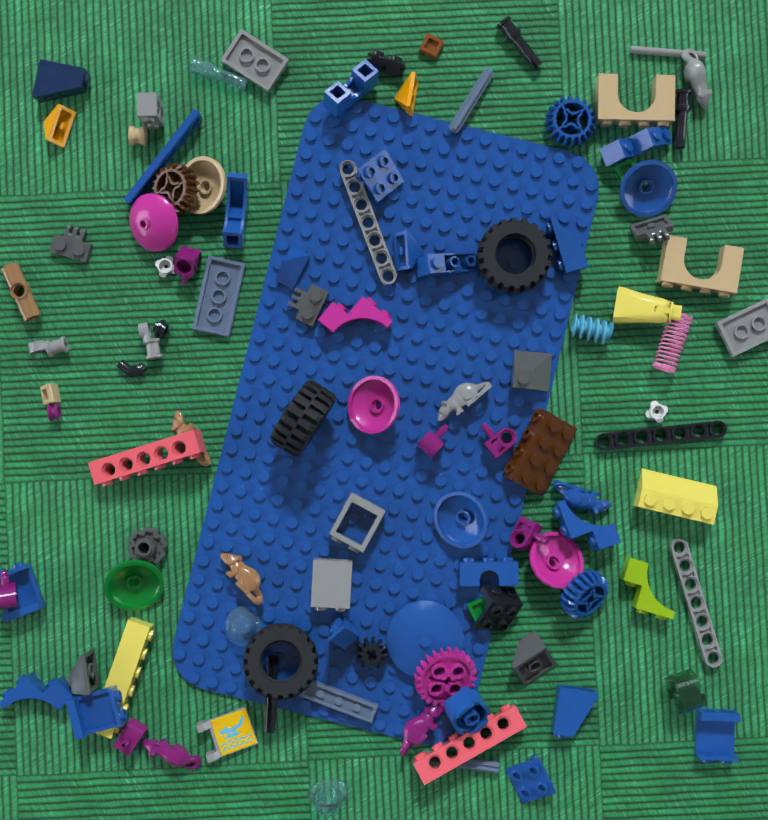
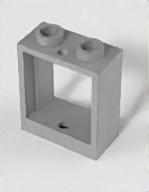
M351 492L329 533L332 535L331 539L340 544L342 541L349 544L348 548L356 553L359 551L364 552L386 510ZM351 502L377 515L362 545L336 531Z

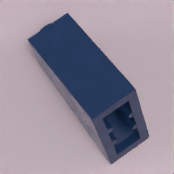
M40 59L32 97L37 102L43 103L86 93L87 87L91 84V76L85 68Z

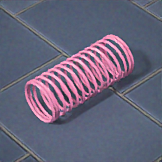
M681 313L683 318H680V321L674 320L676 322L666 323L652 367L664 372L676 373L677 369L670 365L678 366L675 362H679V359L674 357L680 358L681 356L675 353L682 354L680 350L684 348L679 345H685L680 341L685 342L686 339L682 337H688L684 333H689L685 329H691L687 326L692 325L693 318L691 316ZM660 348H664V349L669 350V351H671V352L663 351V350H661ZM658 352H663V353H665V354H667V355H670V356L661 355V354L658 353ZM657 356H661V357L666 358V359H668V360L660 359V358H658ZM655 360H659V361H662V362L667 363V364H662V363H659V362H657V361H655Z

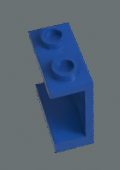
M696 708L694 755L701 762L713 763L714 760L724 764H732V761H739V757L734 754L735 722H740V714L735 710Z

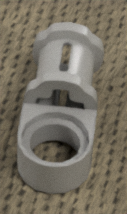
M149 323L138 324L140 338L143 340V344L146 345V360L163 358L159 347L160 338H152Z
M65 336L51 342L49 340H40L28 343L30 354L46 351L49 357H53L54 354L61 352L69 353L70 349Z

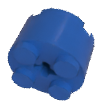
M463 686L458 692L444 701L445 713L459 734L465 735L464 732L476 733L487 724L490 709L477 690L470 689L469 686Z

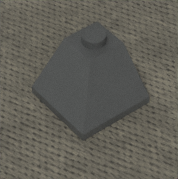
M514 350L510 388L549 392L552 354Z
M536 631L526 634L519 640L512 663L513 669L526 686L557 665Z
M91 648L83 653L71 670L68 677V687L71 688L72 694L90 695L100 686L95 648Z

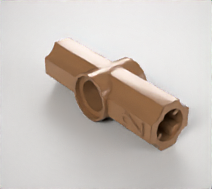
M15 262L5 265L1 270L10 287V294L15 298L24 321L27 322L39 318L41 313L33 297V291L28 286L19 264ZM24 288V294L19 297L18 291Z

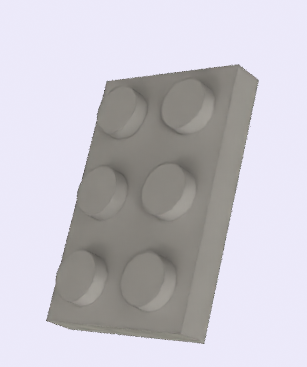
M240 29L220 60L221 63L268 93L289 63L288 58L243 29Z
M768 298L715 322L731 357L768 341Z

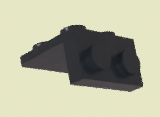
M483 585L480 592L487 606L474 623V627L478 630L503 632L518 614L523 603L514 588Z

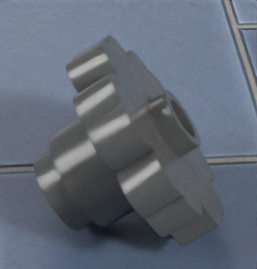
M149 526L143 528V530L134 531L133 535L129 538L131 544L127 547L130 558H137V560H143L151 564L153 562H160L166 555L164 548L168 545L165 535L158 534L157 528Z

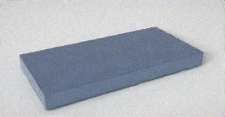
M208 255L192 330L230 338L246 263Z

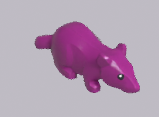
M424 706V712L406 722L403 728L404 740L399 752L403 757L413 745L417 746L427 738L426 732L429 729L433 731L438 727L434 720L444 712L445 706Z
M165 738L160 742L156 739H141L145 749L149 751L150 757L155 754L171 766L186 767L192 770L197 769L201 765L202 759L200 756H189L188 750L178 743L175 745L169 744Z

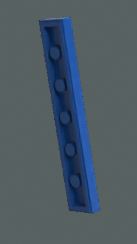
M193 109L123 199L130 206L133 205L137 198L145 194L152 185L153 180H156V174L161 173L160 168L166 167V164L170 162L201 122L202 117L198 111Z

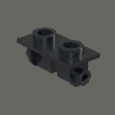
M377 50L367 54L371 56V59L367 58V61L379 72H382L384 65L387 66L385 74L397 78L398 76L402 77L404 69L401 68V65H406L405 62H402L403 58L394 55L388 58L384 56V52Z

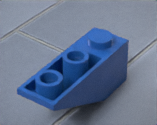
M553 216L550 217L547 221L548 223H546V229L548 234L552 235L553 242H551L553 252L557 253L558 256L556 263L559 272L562 271L563 275L585 270L588 267L583 247Z
M476 252L436 253L416 258L418 278L479 271L476 264Z
M345 616L342 619L338 617L330 624L328 640L344 650L360 637V633Z

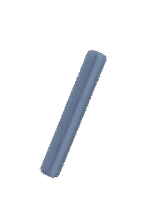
M485 68L451 121L448 128L452 133L459 132L494 75L491 69Z
M446 754L448 757H453V756H455V755ZM436 756L429 760L431 764H439L440 762ZM471 758L457 766V768L497 774L499 772V763Z

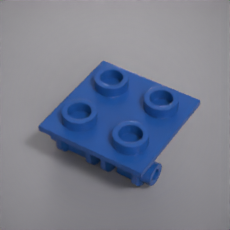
M385 148L359 167L355 176L357 181L365 182L376 202H379L404 182Z
M536 754L530 756L529 761L506 768L522 804L556 793L540 757H537Z

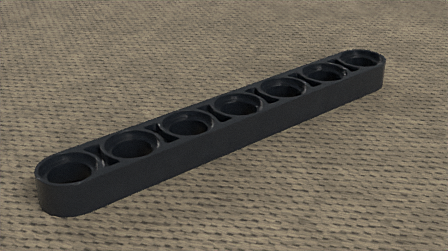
M709 421L601 433L595 437L594 444L599 450H614L721 438L726 434L727 426L722 421ZM715 424H719L722 427V432L719 435L713 433L712 428ZM696 426H700L703 429V434L700 437L694 435L693 430ZM677 428H681L684 431V436L681 439L675 437L674 432ZM658 430H662L665 433L663 441H658L655 437ZM640 432L646 435L644 443H639L636 439L637 434ZM621 434L627 437L625 445H620L617 441L618 436ZM602 436L607 437L609 441L606 447H601L598 443L599 438Z

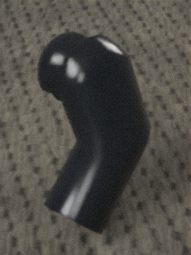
M121 360L117 365L122 372L131 378L140 377L147 370L143 363L130 366L127 362Z

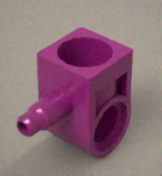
M181 246L175 256L174 273L182 275L183 284H187L189 277H192L198 269L202 256L201 250Z
M486 423L481 425L483 432L489 438L483 445L495 459L516 443L517 435L512 429L503 428L494 433ZM504 432L509 433L511 436V440L508 443H504L501 440Z
M444 424L435 434L431 430L428 431L417 443V446L429 457H433L444 445L440 439L449 427Z
M521 515L510 535L511 545L525 552L530 551L535 540L547 544L549 540L540 534L543 526ZM525 537L524 542L520 544L521 538Z
M3 570L0 582V609L17 607L16 581L9 582L8 572Z
M131 717L113 746L130 756L148 727Z

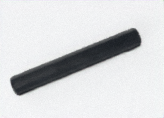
M269 655L267 657V675L275 680L278 678V656ZM267 697L265 700L264 732L274 733L277 700H271Z

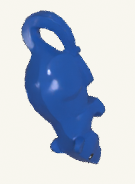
M558 480L553 481V487L562 494L563 500L571 508H585L597 514L612 507L610 502L598 500L596 496H599V493L589 490L586 493L584 488Z

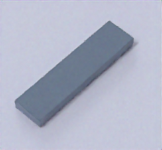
M313 680L309 687L299 695L302 698L371 724L379 706L378 703L317 680Z

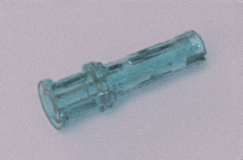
M194 56L191 61L190 73L201 74L206 79L214 78L245 91L248 84L247 78L245 79L217 68L214 63L199 60L197 56Z

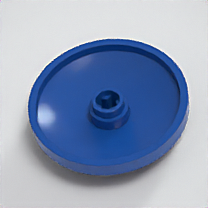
M416 600L401 607L392 617L386 634L387 649L392 661L400 670L413 677L415 673H418L416 667H422L420 660H427L426 654L433 656L432 650L439 653L441 647L443 651L450 647L452 652L455 648H458L459 652H461L464 643L463 630L457 616L447 606L433 600Z

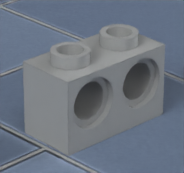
M157 92L137 93V116L144 126L153 130L164 127V103Z

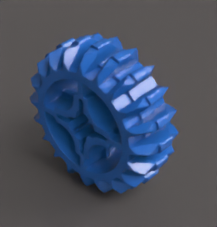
M571 95L568 96L567 100L564 96L560 98V102L555 100L554 106L549 107L548 110L550 112H547L545 116L548 118L545 121V125L549 126L546 132H552L550 139L556 137V144L563 141V147L567 143H569L570 148L574 146V142L577 146L582 144L581 141L586 143L588 137L593 135L592 130L596 129V125L593 123H596L597 118L592 117L596 112L595 110H589L592 107L591 104L585 105L586 99L580 102L579 95L576 96L575 100H573ZM568 108H572V109H575V110H577V111H576V112H571ZM558 112L561 115L560 118L563 122L559 127L556 122V115ZM582 116L584 117V120H585V128H584V130H582V128H581L582 125H581L580 122H579V119H580ZM575 119L574 123H573V122H570V123L566 124L568 120L570 121V120ZM571 131L575 135L566 134L564 132Z
M589 569L588 571L584 570L582 573L579 572L563 588L564 592L560 595L562 597L560 603L563 610L572 618L579 620L586 618L587 615L591 616L592 612L597 611V608L606 600L605 596L608 595L609 590L608 581L596 570Z

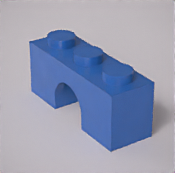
M366 59L352 69L351 76L344 85L337 81L324 91L323 106L334 116L338 117L377 86L379 71Z
M465 557L463 561H458L460 587L480 586V576L488 570L496 572L497 584L499 586H519L518 561L513 560V557H502V560H494V557H482V561H475L473 557Z

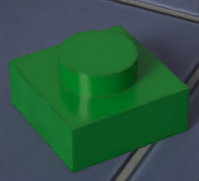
M634 159L614 166L620 183L626 172L635 165Z
M483 596L467 603L475 622L487 606Z

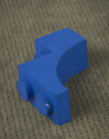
M662 126L648 127L629 138L615 140L601 148L600 152L606 167L615 166L640 154L672 144L671 134L667 128Z
M228 172L227 206L222 232L223 247L243 248L246 236L245 219L249 206L248 174Z
M565 500L553 505V515L558 519L560 533L565 537L566 541L588 534V544L593 548L594 552L621 542L614 524L605 526L589 524L578 518L569 509Z
M32 672L28 676L25 674L16 681L17 686L14 689L10 687L1 695L3 699L0 701V706L4 709L15 701L35 698L44 700L60 710L66 705V701L76 694H72L71 688L68 687V681L63 676L59 679L54 677L45 686Z

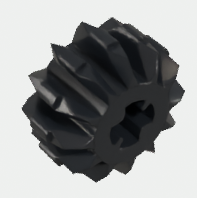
M375 636L371 637V642L365 637V644L359 642L358 646L361 649L355 650V653L360 655L356 660L357 662L364 660L361 664L363 668L369 664L368 668L372 670V665L375 664V667L379 669V662L382 664L386 663L383 657H388V652L384 651L387 649V645L380 646L382 644L381 638L376 643ZM374 649L376 656H368V650L372 651Z

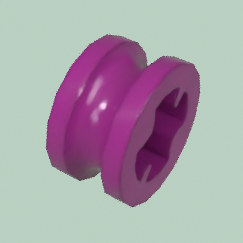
M56 403L54 406L48 404L47 415L50 421L54 419L61 420L62 411L59 403Z

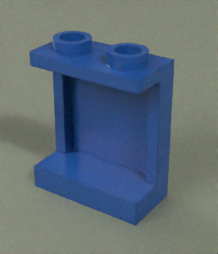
M21 562L13 565V570L7 571L9 582L16 581L17 607L4 609L5 614L1 615L3 622L46 607L31 563L24 565ZM5 569L0 570V582H1V572H2L3 570H5Z
M117 685L93 691L90 695H77L66 701L75 740L114 727L121 728L126 724L127 712L122 708V693L117 689Z

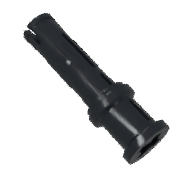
M510 16L504 18L496 26L507 37L506 41L516 47L533 71L543 63L523 39L521 30L515 27Z
M691 89L675 90L676 118L673 148L685 149L687 117L691 110V106H689L690 95L692 94Z

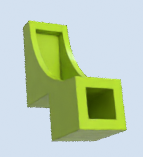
M626 556L620 579L625 581V585L636 587L637 584L631 606L637 609L636 612L648 615V612L655 614V618L661 620L673 619L675 611L661 605L650 590L647 579L649 563Z

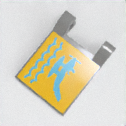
M246 706L196 723L198 733L210 729L216 749L206 752L208 763L258 744Z

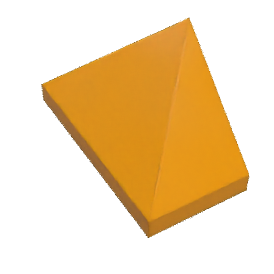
M411 72L394 97L409 116H413L418 89L416 72Z
M58 104L43 121L46 140L64 148L76 112Z

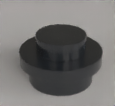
M162 319L160 322L157 321L153 327L155 337L164 338L169 329V324L166 323V320Z

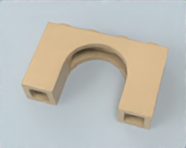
M599 73L595 79V118H597L595 124L600 125V127L619 125L621 128H627L631 125H638L639 128H648L650 126L668 128L675 121V75H656L652 80L650 107L642 112H632L624 108L619 101L618 74Z
M669 235V240L665 241L663 239L656 283L662 284V287L665 288L681 287L680 290L683 291L699 290V293L710 295L711 292L718 293V296L723 298H730V296L737 293L744 248L730 245L720 247L714 274L709 279H698L687 271L684 264L687 238Z

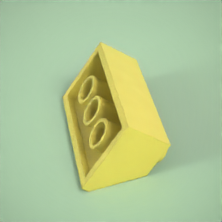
M641 468L633 506L714 525L718 509L717 486Z

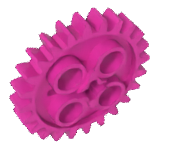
M441 647L439 653L432 650L433 656L426 654L427 660H420L422 667L417 666L416 670L418 673L414 674L416 679L414 684L421 699H425L428 704L432 701L434 706L439 702L441 707L444 706L446 699L458 692L463 686L475 687L473 681L477 680L475 664L469 654L466 655L464 650L459 652L458 648H455L452 652L450 647L446 651H443Z

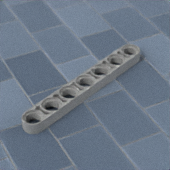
M345 160L340 164V174L379 279L384 285H392L396 281L397 274L362 181H357L355 177L358 172L356 164L351 160ZM345 165H351L354 168L351 174L343 172ZM356 182L360 185V190L352 192L349 186ZM359 200L367 203V207L364 210L357 209L356 203ZM371 218L374 224L372 227L366 228L363 226V220ZM372 236H378L380 243L377 246H373L370 244L369 239ZM378 254H385L387 261L383 264L376 261ZM386 271H390L394 275L393 280L390 282L383 279V274Z
M679 538L673 539L669 544V550L702 659L708 666L716 668L722 663V654L690 549L686 541ZM677 542H681L684 546L680 553H676L674 550V545ZM684 560L689 563V568L686 571H682L679 567L680 563ZM688 579L694 580L695 586L693 589L688 590L685 587V582ZM695 597L700 599V605L697 608L691 606V600ZM700 616L706 618V623L703 626H698L696 623L697 618ZM709 634L712 638L711 643L704 645L702 638L704 635ZM716 653L717 661L715 663L708 662L709 654Z

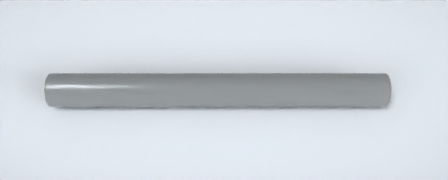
M630 46L629 49L630 54L682 58L681 54L683 51L680 49ZM695 51L698 59H706L707 53L705 51Z

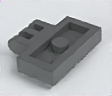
M666 214L630 225V232L636 241L647 240L650 245L655 244V240L657 243L662 242V237L665 241L669 240L668 232L674 231L673 223Z
M68 224L64 236L54 234L49 250L50 253L88 264L93 245L84 242L87 229L82 228L80 235H78L80 228L75 226L73 233H71L73 226Z
M311 284L308 292L295 287L294 291L301 295L298 297L292 294L291 298L296 300L297 303L289 301L287 305L299 310L295 318L296 320L313 327L329 292Z

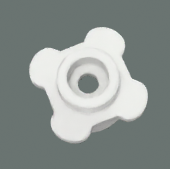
M166 256V258L155 262V266L160 271V277L165 278L168 274H175L173 258L171 256Z
M652 401L650 409L646 411L645 415L647 418L655 419L657 423H661L664 420L663 417L668 412V407L658 404L657 401Z

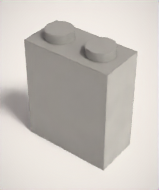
M313 559L311 607H315V610L318 611L334 608V611L345 612L346 609H350L353 560Z

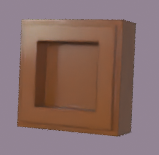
M427 33L419 52L436 60L444 41Z

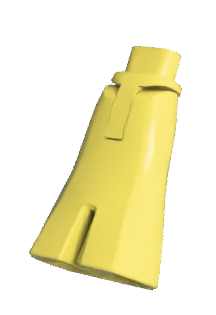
M619 286L613 323L671 322V320L680 321L682 306L674 305V302Z

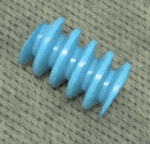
M575 313L571 325V334L574 337L576 333H579V339L586 335L587 341L594 337V343L600 338L601 344L604 345L606 340L611 338L614 323L610 322L607 326L606 320L600 323L599 318H595L592 322V317L588 316L585 320L584 315H580L577 318V313Z

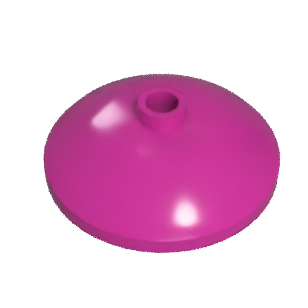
M156 193L144 194L136 199L129 216L131 232L136 241L149 251L157 252L169 248L175 241L178 233V217L172 204L164 196Z
M365 377L357 382L350 392L348 398L350 420L357 429L364 433L378 434L384 432L392 426L399 413L400 399L398 391L393 383L384 377Z
M547 532L542 534L548 538L549 542L547 544L536 540L533 542L529 554L530 564L533 572L541 582L551 588L563 589L568 585L567 582L572 580V577H576L579 572H583V556L573 540L566 541L565 537L559 532Z

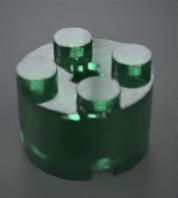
M688 669L665 677V682L668 686L666 689L667 695L670 700H674V707L678 715L706 706L705 694H701L699 687L702 686L693 670Z

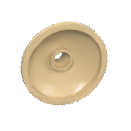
M206 156L196 157L186 164V167L191 168L193 173L198 176L196 180L200 183L197 186L200 191L196 194L199 199L194 200L195 206H190L191 211L189 212L202 215L213 211L222 201L226 190V176L222 166L215 159Z

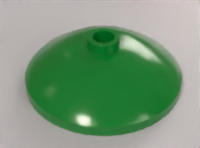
M128 560L116 565L107 574L104 582V591L109 602L125 611H139L152 606L161 597L164 589V580L159 569L143 560Z

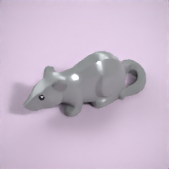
M685 49L681 54L683 60L687 62L684 69L685 81L689 82L692 86L691 95H696V99L701 107L707 110L712 90L708 89L706 83L705 66L698 60V55L693 49Z
M490 382L460 384L447 401L443 400L441 402V407L438 411V421L445 420L453 411H456L458 416L464 411L462 409L463 406L467 405L469 407L488 391L492 384Z

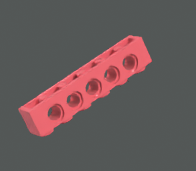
M194 429L88 462L94 485L102 484V487L114 484L113 480L118 478L119 481L130 479V475L134 473L137 476L147 474L150 468H154L155 471L166 468V463L171 462L172 465L184 462L183 458L189 457L190 460L201 457V453L207 450L201 430ZM182 443L186 446L184 453L180 449ZM164 448L168 452L167 458L163 456ZM147 454L150 456L149 463H147L145 460V456ZM129 460H131L133 463L132 468H129L128 466ZM112 465L115 467L114 474L111 472Z
M508 703L500 707V712L495 715L493 713L488 714V722L483 727L490 729V735L487 738L481 737V730L473 734L464 732L465 735L456 732L448 737L449 741L445 743L440 741L431 747V751L427 753L422 751L415 755V760L412 762L423 784L426 785L526 728L527 726L516 705ZM500 718L507 720V725L504 728H499L497 725ZM465 738H473V745L471 747H464L463 742ZM449 747L456 748L455 756L448 757L446 755ZM436 756L440 762L437 766L432 767L429 765V760Z

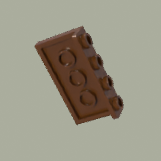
M537 408L532 414L528 426L523 431L518 445L514 448L513 454L504 468L503 476L543 496L577 428L552 413Z

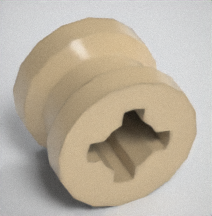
M129 126L128 140L130 146H135L136 144L147 145L148 134L146 126H141L140 128Z

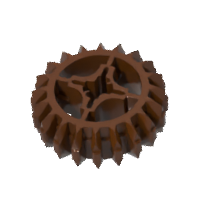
M172 163V165L166 164L165 168H160L161 173L156 174L157 179L153 180L155 185L151 189L154 193L164 196L169 202L171 200L177 216L185 215V211H191L190 206H195L194 200L199 199L196 196L197 192L200 191L197 188L200 184L196 180L198 176L186 165Z

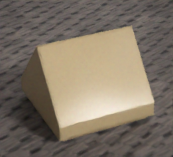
M49 383L40 387L44 405L61 402L57 383Z

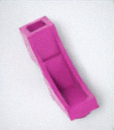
M363 296L348 314L346 313L347 309L341 303L336 305L332 302L318 319L333 334L345 324L353 321H373L387 329L393 322L390 319L392 316L384 309L380 311L375 307L377 305L376 302L369 297L365 299Z

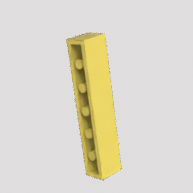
M134 617L127 621L104 687L117 685V689L122 693V708L126 712L129 708V704H127L128 698L132 697L136 687L133 685L135 678L138 679L142 667H139L141 660H145L148 649H146L148 641L151 642L155 632L152 630L154 624ZM114 727L96 732V734L112 739L116 733H120L121 728Z

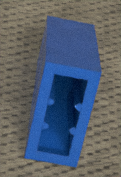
M557 684L551 723L552 733L561 739H567V736L573 737L596 702L599 693L595 689Z

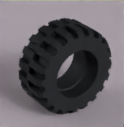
M510 218L507 221L503 219L498 224L492 225L483 235L476 254L477 268L480 269L482 279L484 278L487 281L486 284L489 287L493 286L495 291H503L509 295L512 293L522 294L538 285L548 273L547 271L552 263L550 261L552 250L549 248L551 243L549 239L546 240V233L543 229L541 231L537 229L538 225L534 222L533 224L527 223L528 220L524 218L522 220ZM514 239L521 241L529 248L532 260L526 271L520 274H511L504 271L498 265L496 251L499 245L506 240Z
M307 380L277 422L270 436L271 442L291 456L299 457L332 409L337 399L335 394L316 381Z
M276 623L262 628L252 636L243 655V670L252 688L263 697L270 698L271 700H288L300 695L314 680L318 670V652L313 640L301 628L287 623ZM274 643H288L297 650L300 662L296 673L286 680H275L269 677L263 669V654Z

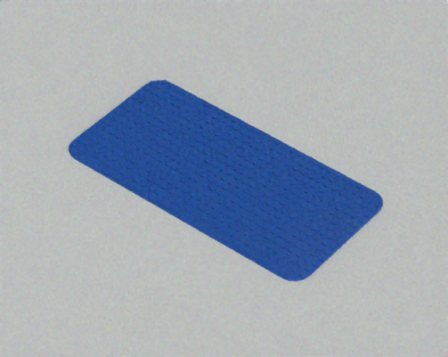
M363 100L355 102L338 117L334 116L323 106V101L310 111L303 127L173 641V659L177 671L188 683L201 689L265 704L266 698L255 691L246 679L243 670V655L252 636L262 628L276 623L291 624L305 631L316 646L318 670L314 680L378 703L379 706L372 724L302 698L299 695L288 700H277L276 707L403 739V728L406 722L424 712V706H432V701L428 704L425 699H421L414 684L415 677L400 670L392 661L389 653L388 657H383L386 660L385 664L379 662V669L374 664L372 665V670H369V664L364 668L361 667L364 660L357 662L356 658L360 655L356 654L355 650L361 649L358 646L359 642L365 644V637L371 642V637L375 636L376 643L381 638L382 644L380 646L385 645L388 625L394 614L401 607L416 600H433L447 606L457 616L464 635L462 650H464L466 655L469 654L477 671L475 674L477 680L473 681L475 687L469 688L478 691L492 631L475 629V621L467 603L483 596L480 592L483 585L503 586L497 584L496 572L488 570L481 574L480 586L460 587L458 561H463L465 557H473L475 561H482V557H494V560H502V557L511 556L513 546L510 543V535L521 515L527 488L504 477L503 472L513 454L514 448L522 437L523 431L528 426L532 414L537 408L547 409L580 271L563 275L562 271L559 272L557 268V253H554L552 250V257L550 259L552 263L546 276L533 289L522 294L512 293L509 295L503 291H495L493 286L489 287L486 284L487 281L484 278L482 279L480 269L475 272L418 278L416 263L412 269L396 272L397 278L394 284L384 285L379 279L339 168L343 161L351 160L358 169L385 148L404 179L402 184L379 202H376L367 185L362 181L395 268L393 233L409 230L423 249L421 256L460 252H476L477 254L479 243L485 232L492 225L498 224L499 221L503 219L507 221L510 218H517V220L524 218L530 224L534 222L538 225L537 229L540 231L543 229L546 233V240L549 239L551 243L553 239L552 235H549L547 232L546 223L553 216L583 247L585 253L598 200L599 182L594 169L583 157L569 151L462 125L458 133H452L448 128L451 122L413 113V116H409L406 111ZM351 165L343 167L345 174H351L354 170ZM354 182L349 186V189L352 192H358L360 185ZM359 200L356 203V207L359 210H364L367 207V203ZM371 218L363 220V226L366 228H370L374 224ZM372 236L369 242L371 245L377 246L380 243V238ZM514 239L506 240L497 248L496 261L508 273L520 274L526 271L531 264V252L521 241ZM292 247H295L309 254L310 258L294 288L291 289L277 282L276 278L283 259ZM378 254L376 261L383 264L387 261V257L385 254ZM386 271L383 274V279L387 282L392 281L394 278L393 273L390 271ZM311 284L329 292L313 327L296 320L295 318L299 310L287 305L289 301L297 303L296 300L291 298L292 294L298 297L301 295L294 291L295 287L308 292ZM363 296L365 299L369 297L376 302L377 305L375 307L380 311L383 309L392 316L390 319L393 322L387 329L373 321L358 320L345 324L333 334L318 319L332 302L336 305L341 303L347 309L346 313L348 314ZM514 350L552 354L549 392L510 388ZM368 376H380L388 379L397 389L400 399L399 413L395 422L390 428L378 434H368L360 431L353 425L348 414V398L351 390L357 382ZM307 380H314L334 393L337 399L321 427L299 457H293L274 445L270 440V436L299 389ZM482 382H490L492 384V387L469 407L467 405L463 406L462 409L464 411L458 416L456 411H453L445 420L438 421V411L441 407V402L443 400L447 401L460 384H479ZM484 423L494 433L503 428H510L517 435L516 443L497 459L483 445L489 439L481 428V425ZM446 424L449 429L440 439L444 445L433 457H429L417 446V443L428 431L431 430L435 434L440 427ZM504 432L501 440L504 443H508L511 440L510 434ZM453 491H465L473 494L483 503L488 513L489 528L486 536L480 543L470 548H458L448 544L439 535L434 524V509L437 502L444 495ZM351 492L386 510L364 552L359 551L358 553L348 548L349 544L343 541L340 544L332 540V535L329 534ZM351 502L336 531L362 545L377 515ZM221 553L241 555V561L259 573L261 578L260 591L264 600L261 605L258 606L252 602L235 584L237 579L235 577L231 579L226 574L227 571H231V568L222 561ZM314 558L353 560L350 609H346L345 612L334 611V608L318 611L315 610V607H311ZM344 616L360 633V637L345 650L328 640L330 624L338 617L342 619ZM278 642L266 649L262 658V665L266 674L267 657L269 655L278 656L277 680H286L296 673L300 661L298 652L292 645ZM374 649L372 651L368 650V656H376ZM445 710L434 720L438 727L433 731L429 729L426 732L427 738L421 744L434 745L440 741L445 743L449 741L448 737L457 732L447 717Z

